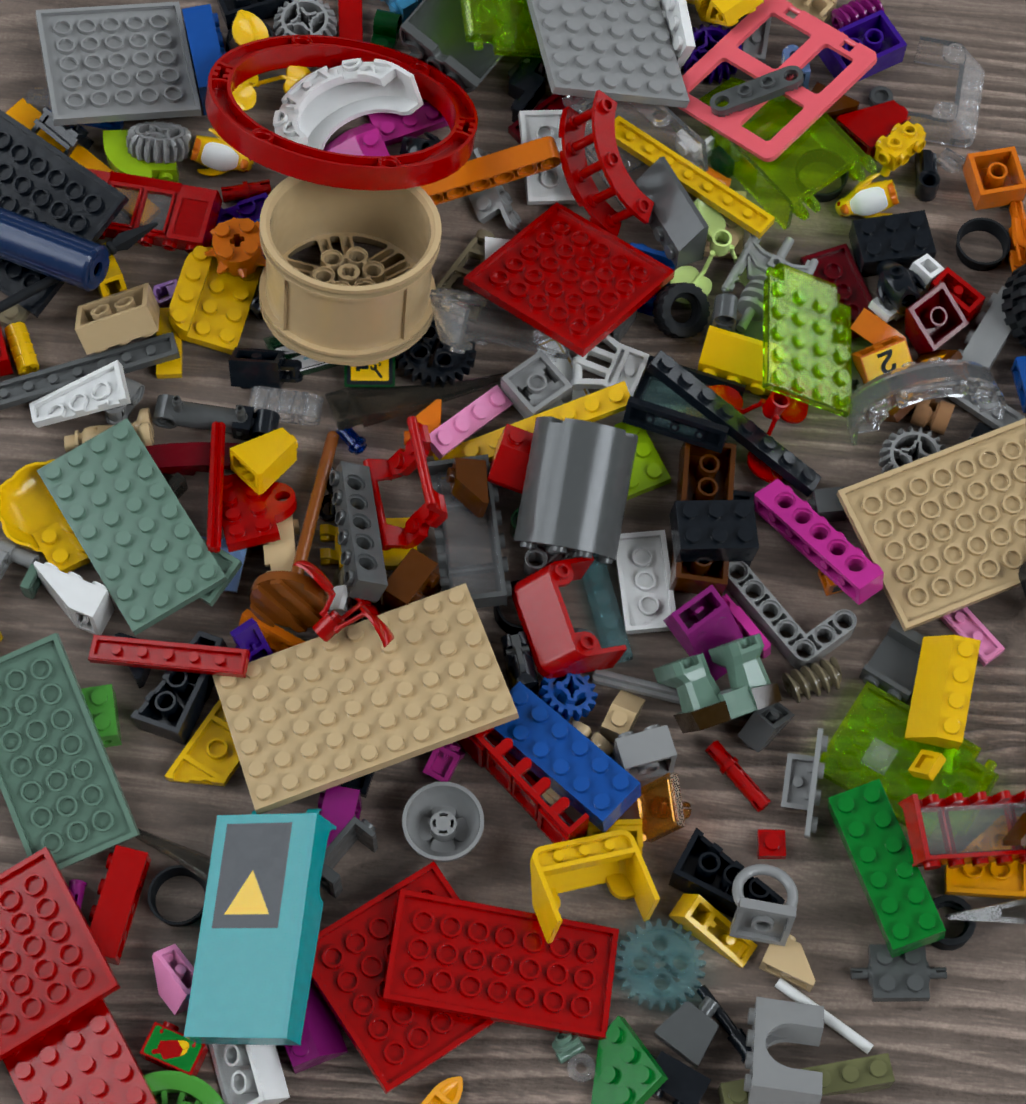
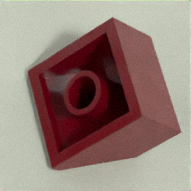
M944 281L940 282L905 309V334L918 355L935 351L969 324Z

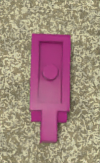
M726 593L722 598L728 605L743 636L747 637L760 633L764 643L760 656L762 659H765L771 654V643L742 608L737 606Z

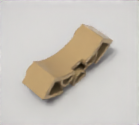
M293 514L286 520L276 523L281 540L263 545L265 567L271 568L266 573L271 571H291L296 554L295 535L300 534L299 519H293Z

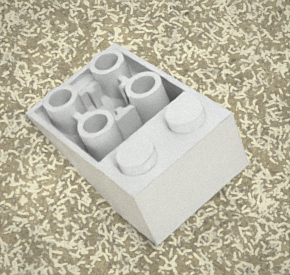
M35 561L34 567L42 585L74 625L89 633L102 635L114 612L107 588L96 581L92 583L87 582L74 572H68V574L62 572L52 563L45 562L42 564Z

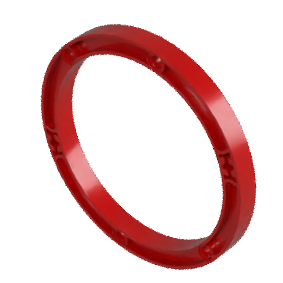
M323 35L269 37L245 43L231 49L215 62L208 76L205 109L207 117L218 135L227 144L252 161L299 180L352 190L384 191L408 189L447 178L465 165L473 151L478 126V115L474 103L468 94L454 80L435 67L413 56L381 45ZM361 58L362 62H373L375 58L392 62L414 75L421 97L442 114L451 132L439 143L407 154L358 156L335 153L294 142L266 129L240 108L232 92L241 83L255 75L288 68L289 66H327L328 68L342 65V61Z

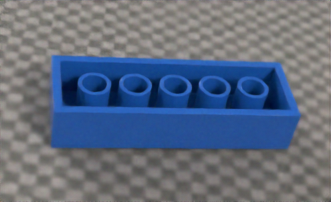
M519 681L509 691L519 718L494 727L488 735L498 743L505 738H511L513 740V748L509 753L519 761L525 757L532 760L530 771L540 779L548 777L551 780V789L561 797H567L572 807L582 815L586 813L589 816V821L605 833L641 796V783Z

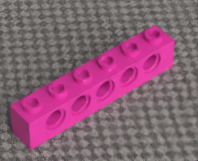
M776 479L754 494V511L858 605L883 589L884 572L881 567L876 563H872L860 548L854 547L842 532L836 531L824 516L818 515L807 501L800 499L789 485H785L779 479Z

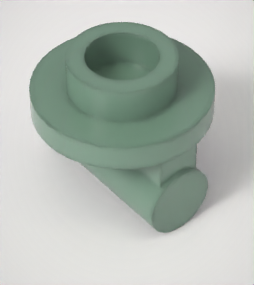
M559 1033L552 1043V1048L560 1064L586 1050L579 1036L571 1035V1033Z

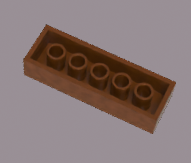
M683 442L679 454L676 501L733 500L737 444L725 443L722 453H718ZM672 549L669 590L699 594L710 585H713L720 596H722L728 585L729 561L675 562Z

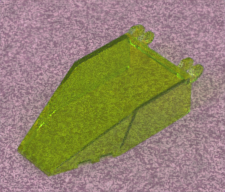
M732 77L699 100L710 106V99L713 95L747 81ZM781 95L769 100L742 127L763 140L769 141L803 108ZM725 100L724 102L721 101V103L718 102L717 106L724 107L728 102H725ZM826 112L772 162L762 161L706 126L715 138L714 146L717 147L720 153L722 164L758 203L775 217V221L785 230L790 227L793 213L801 220H807L810 217L808 210L802 202L811 208L813 212L820 211L821 206L813 195L846 172H849V177L853 181L858 180L862 182L866 178L863 167L871 174L877 171V165L873 158L866 154Z

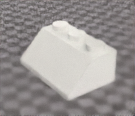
M208 1044L225 1104H279L290 1098L276 1045Z

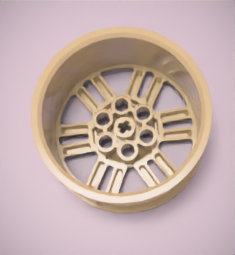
M289 176L270 192L260 214L259 237L263 254L266 257V267L263 268L259 282V304L265 323L280 343L290 350L320 362L356 367L378 364L380 361L395 357L408 350L426 334L434 317L436 286L432 276V267L440 251L442 224L436 205L424 189L419 186L384 191L352 190L319 185ZM353 242L375 245L384 248V250L368 259V252L362 247H354ZM331 243H340L342 253L334 250ZM314 245H318L321 254L320 266L290 259L297 252Z

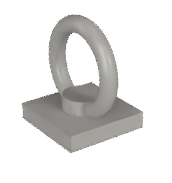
M768 864L750 865L741 870L733 881L732 896L737 909L730 926L729 936L785 946L796 918L798 904L797 886L793 879L778 867ZM756 875H767L777 879L782 883L787 892L785 905L745 898L743 893L745 882Z

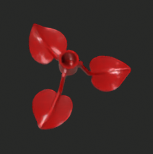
M726 385L707 386L741 414H746L761 406L764 416L772 419L767 431L769 436H771L780 417L788 423L798 424L806 418L808 413L810 390L792 387L777 388L769 394L767 400L761 399L758 403L743 409V398L736 389ZM750 451L748 452L747 464L756 476L768 483H772L776 479L780 481L783 479V477Z
M301 560L293 564V566H298L305 570L329 595L324 609L319 613L322 618L312 626L315 633L325 642H328L343 628L363 617L368 618L372 623L384 648L394 639V635L388 626L377 617V615L381 614L380 611L372 606L369 600L355 598L359 603L342 616L335 610L331 613L328 612L336 595L330 580L317 566L308 561ZM360 609L362 611L358 615L345 621V619L348 618L351 614H353L356 610Z

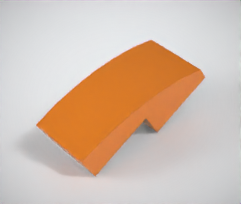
M866 308L862 310L850 327L851 331L871 343V345L893 336H899L907 340L904 335Z

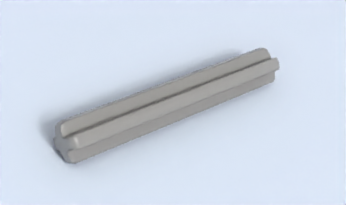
M595 670L593 673L592 682L595 684L680 704L676 688L607 670Z

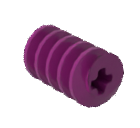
M852 0L848 4L832 10L831 24L835 29H840L877 11H884L880 0Z

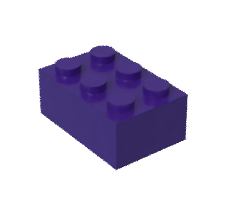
M883 10L837 29L846 34L850 39L857 43L860 42L877 54V63L858 81L903 61L907 44ZM846 43L842 46L848 51L853 49L852 46ZM824 48L818 54L834 79L852 63V61L829 48Z

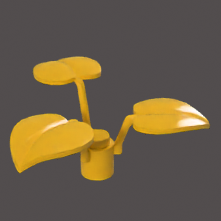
M245 10L237 11L232 24V35L239 46L255 40L269 38L267 27L259 17ZM289 66L286 69V75H279L264 80H258L259 76L255 75L241 83L232 92V95L243 111H247L253 108L256 103V92L253 87L285 80L283 90L287 93L292 86L312 72L307 67Z

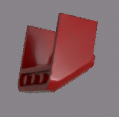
M593 555L592 559L578 557L555 561L517 582L512 590V599L522 628L526 633L536 668L545 678L553 679L564 677L567 673L576 675L613 668L627 650L626 645L601 649L595 635L586 631L575 633L559 587H565L571 581L581 580L594 561Z

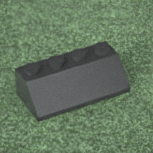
M660 157L635 181V184L654 202L647 224L651 226L655 239L664 247L666 257L669 260L671 259L675 267L678 268L703 260L709 226L665 157Z

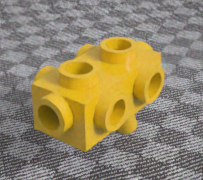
M908 120L902 125L897 123L892 128L888 137L882 135L877 140L874 159L883 165L880 175L889 177L891 171H894L900 165H905L911 156L923 150L926 145V132L922 125L919 123L912 124Z

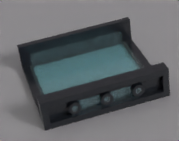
M649 355L646 368L655 358L654 356ZM681 365L705 385L730 386L736 389L743 398L746 385ZM646 369L634 397L630 396L628 399L623 423L722 453L729 436V427L710 421Z

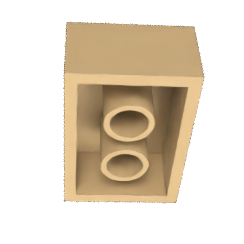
M145 283L78 306L75 331L87 355L94 352L101 353L109 347L126 345L133 339L139 337L146 338L155 334L159 329L160 307L149 283Z

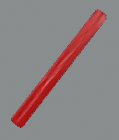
M217 421L212 423L206 545L211 553L220 552L222 534L226 425L224 422Z

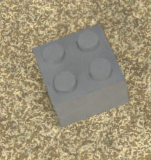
M659 724L646 727L642 732L634 733L633 731H628L620 734L618 738H615L612 757L615 762L634 778L642 781L672 773L677 752L668 725L660 727Z

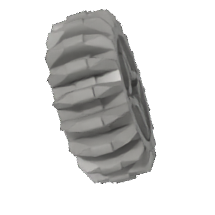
M292 0L291 3L285 1L283 7H278L277 14H275L273 31L275 32V37L285 35L336 37L337 20L329 4H323L322 0Z
M145 121L144 123H138L130 127L126 136L128 153L139 161L144 160L147 163L166 164L175 163L176 161L181 162L183 159L189 158L191 149H193L192 136L188 128L182 127L180 124H173L172 122Z
M910 426L907 432L900 428L897 434L892 432L889 438L884 440L882 444L883 448L879 452V457L881 458L878 462L879 466L883 467L881 473L913 462V453H915L914 459L918 460L946 449L945 444H939L940 437L932 438L931 431L927 432V434L922 433V427L914 431L912 426ZM904 446H912L910 448H901Z

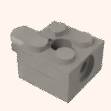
M542 350L501 377V390L524 419L572 400L573 385Z

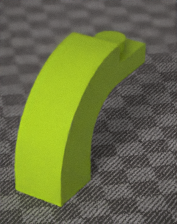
M103 130V145L110 169L114 172L179 182L177 162L155 164L154 162L139 161L128 153V147H126L128 130Z

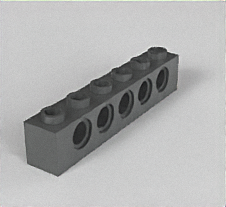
M340 461L336 470H333L330 474L329 484L333 489L332 504L335 505L336 510L335 524L338 525V544L341 545V564L344 566L345 573L343 582L347 587L348 597L378 602L387 588L388 582L370 468L364 465Z

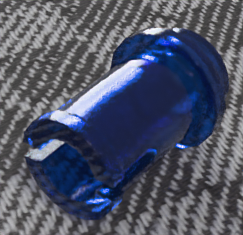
M348 422L338 427L336 432L346 443L350 453L359 455L366 449V439L363 436L360 437Z

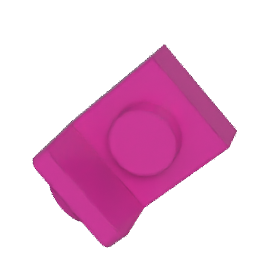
M455 742L434 749L424 767L423 773L440 782H449L460 759H463L466 753L460 750L461 746Z

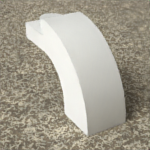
M928 253L914 261L909 270L918 274L926 285V290L917 287L920 298L928 292L931 282L945 270ZM885 296L884 304H881L878 297H876L868 306L876 316L886 323L892 319L897 321L905 315L899 314Z

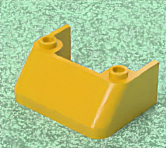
M615 830L540 846L534 850L530 859L532 906L547 944L553 942L563 921L559 913L561 905L559 893L606 883L614 897L621 900L635 899L644 922L649 921L660 900L636 840L626 830Z

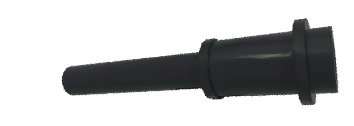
M706 985L701 986L696 991L702 1000L709 996L718 1003ZM720 1005L714 1016L728 1033L729 1037L727 1039L742 1057L741 1062L745 1063L747 1051L751 1052V1047L746 1046L747 1036L742 1028L738 1029Z

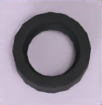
M941 895L934 898L933 902L937 910L942 907H950L962 915L964 929L955 938L944 937V939L933 942L931 945L941 950L950 951L961 948L972 937L976 927V915L972 907L964 899L955 895Z

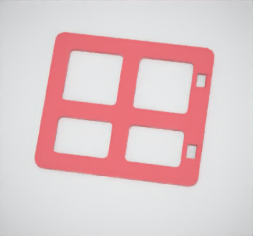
M764 0L762 4L756 7L757 9L753 13L748 14L682 75L690 102L687 108L677 107L764 162L776 160L877 63L875 51L860 42H855L846 34L806 11L796 8L787 0ZM791 11L797 16L793 19L786 14ZM770 17H776L810 37L776 69L769 67L738 48ZM846 43L852 46L853 49L848 51L842 46ZM824 48H829L852 61L818 94L811 92L803 86L798 87L797 90L795 88L793 91L785 92L782 96L803 109L769 141L763 140L742 127L768 101L742 111H735L728 116L725 115V117H718V115L712 113L710 106L689 94L722 62L731 64L755 79L787 66H798L803 69ZM793 74L792 76H787L786 80L792 81L791 79L794 77Z

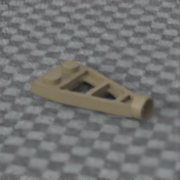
M483 229L478 230L473 240L436 286L434 313L445 317L449 316L451 319L473 326L476 325L484 306L485 297L475 291L471 296L452 291L451 288L458 278H464L471 272L463 268L469 257L479 259L482 262L485 260V237L495 238L491 232Z

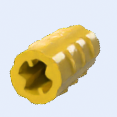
M16 322L6 326L4 330L8 341L7 344L10 347L18 374L22 376L39 371L37 354H35L26 324Z

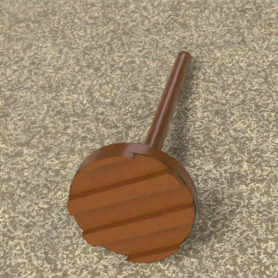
M336 431L327 433L293 564L301 560L307 561L338 445L339 434ZM292 565L291 571H271L255 579L250 592V609L259 620L271 627L278 624L290 627L295 632L301 633L306 632L307 628L312 627L322 618L319 613L324 609L329 595L314 579L304 575L305 570Z

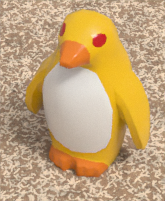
M209 128L208 130L216 135L217 138L196 135L190 159L209 168L197 169V172L203 175L216 176L229 171L247 172L252 169L254 161L227 144L214 128Z
M874 173L865 177L847 196L836 202L835 209L840 217L861 216L863 218L893 215L892 213H881L899 204L893 180L872 182L880 173Z

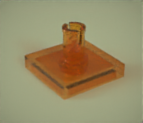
M669 772L641 787V796L637 799L639 817L642 819L643 842L652 843L686 826L685 819L690 817L691 809H683V807L689 808L691 805L689 802H682L678 773Z

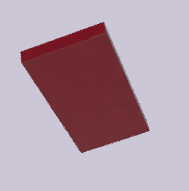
M847 243L801 257V265H805L807 260L811 261L813 258L819 261L809 283L837 343L860 337L851 331L850 327L864 308L873 314L875 313L868 308L873 299Z

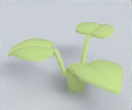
M698 198L694 201V204L709 226L707 239L710 242V254L700 273L693 266H681L675 270L674 278L670 281V284L693 283L696 287H700L702 292L708 297L712 289V281L705 277L704 274L713 257H721L730 252L734 263H736L738 258L734 251L735 246L731 245L732 235L729 231L725 230L726 221L724 217ZM745 268L742 275L738 276L739 281L744 286L751 281L747 279V268ZM678 298L675 300L680 303L690 304L684 298Z

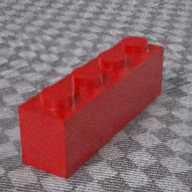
M116 845L114 853L110 852L106 861L108 872L106 878H102L99 883L97 894L100 897L97 905L92 906L89 915V921H91L90 929L107 962L114 965H119L151 863L148 852Z

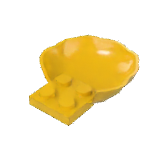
M55 459L27 464L0 485V522L2 523L4 534L20 547L41 552L46 562L54 564L62 572L68 573L90 563V559L37 472L38 469Z

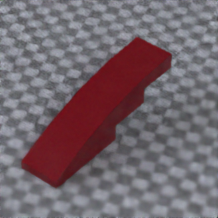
M211 442L168 443L145 446L161 473L194 476L196 471L209 473ZM225 442L224 469L231 470L230 448L241 443Z

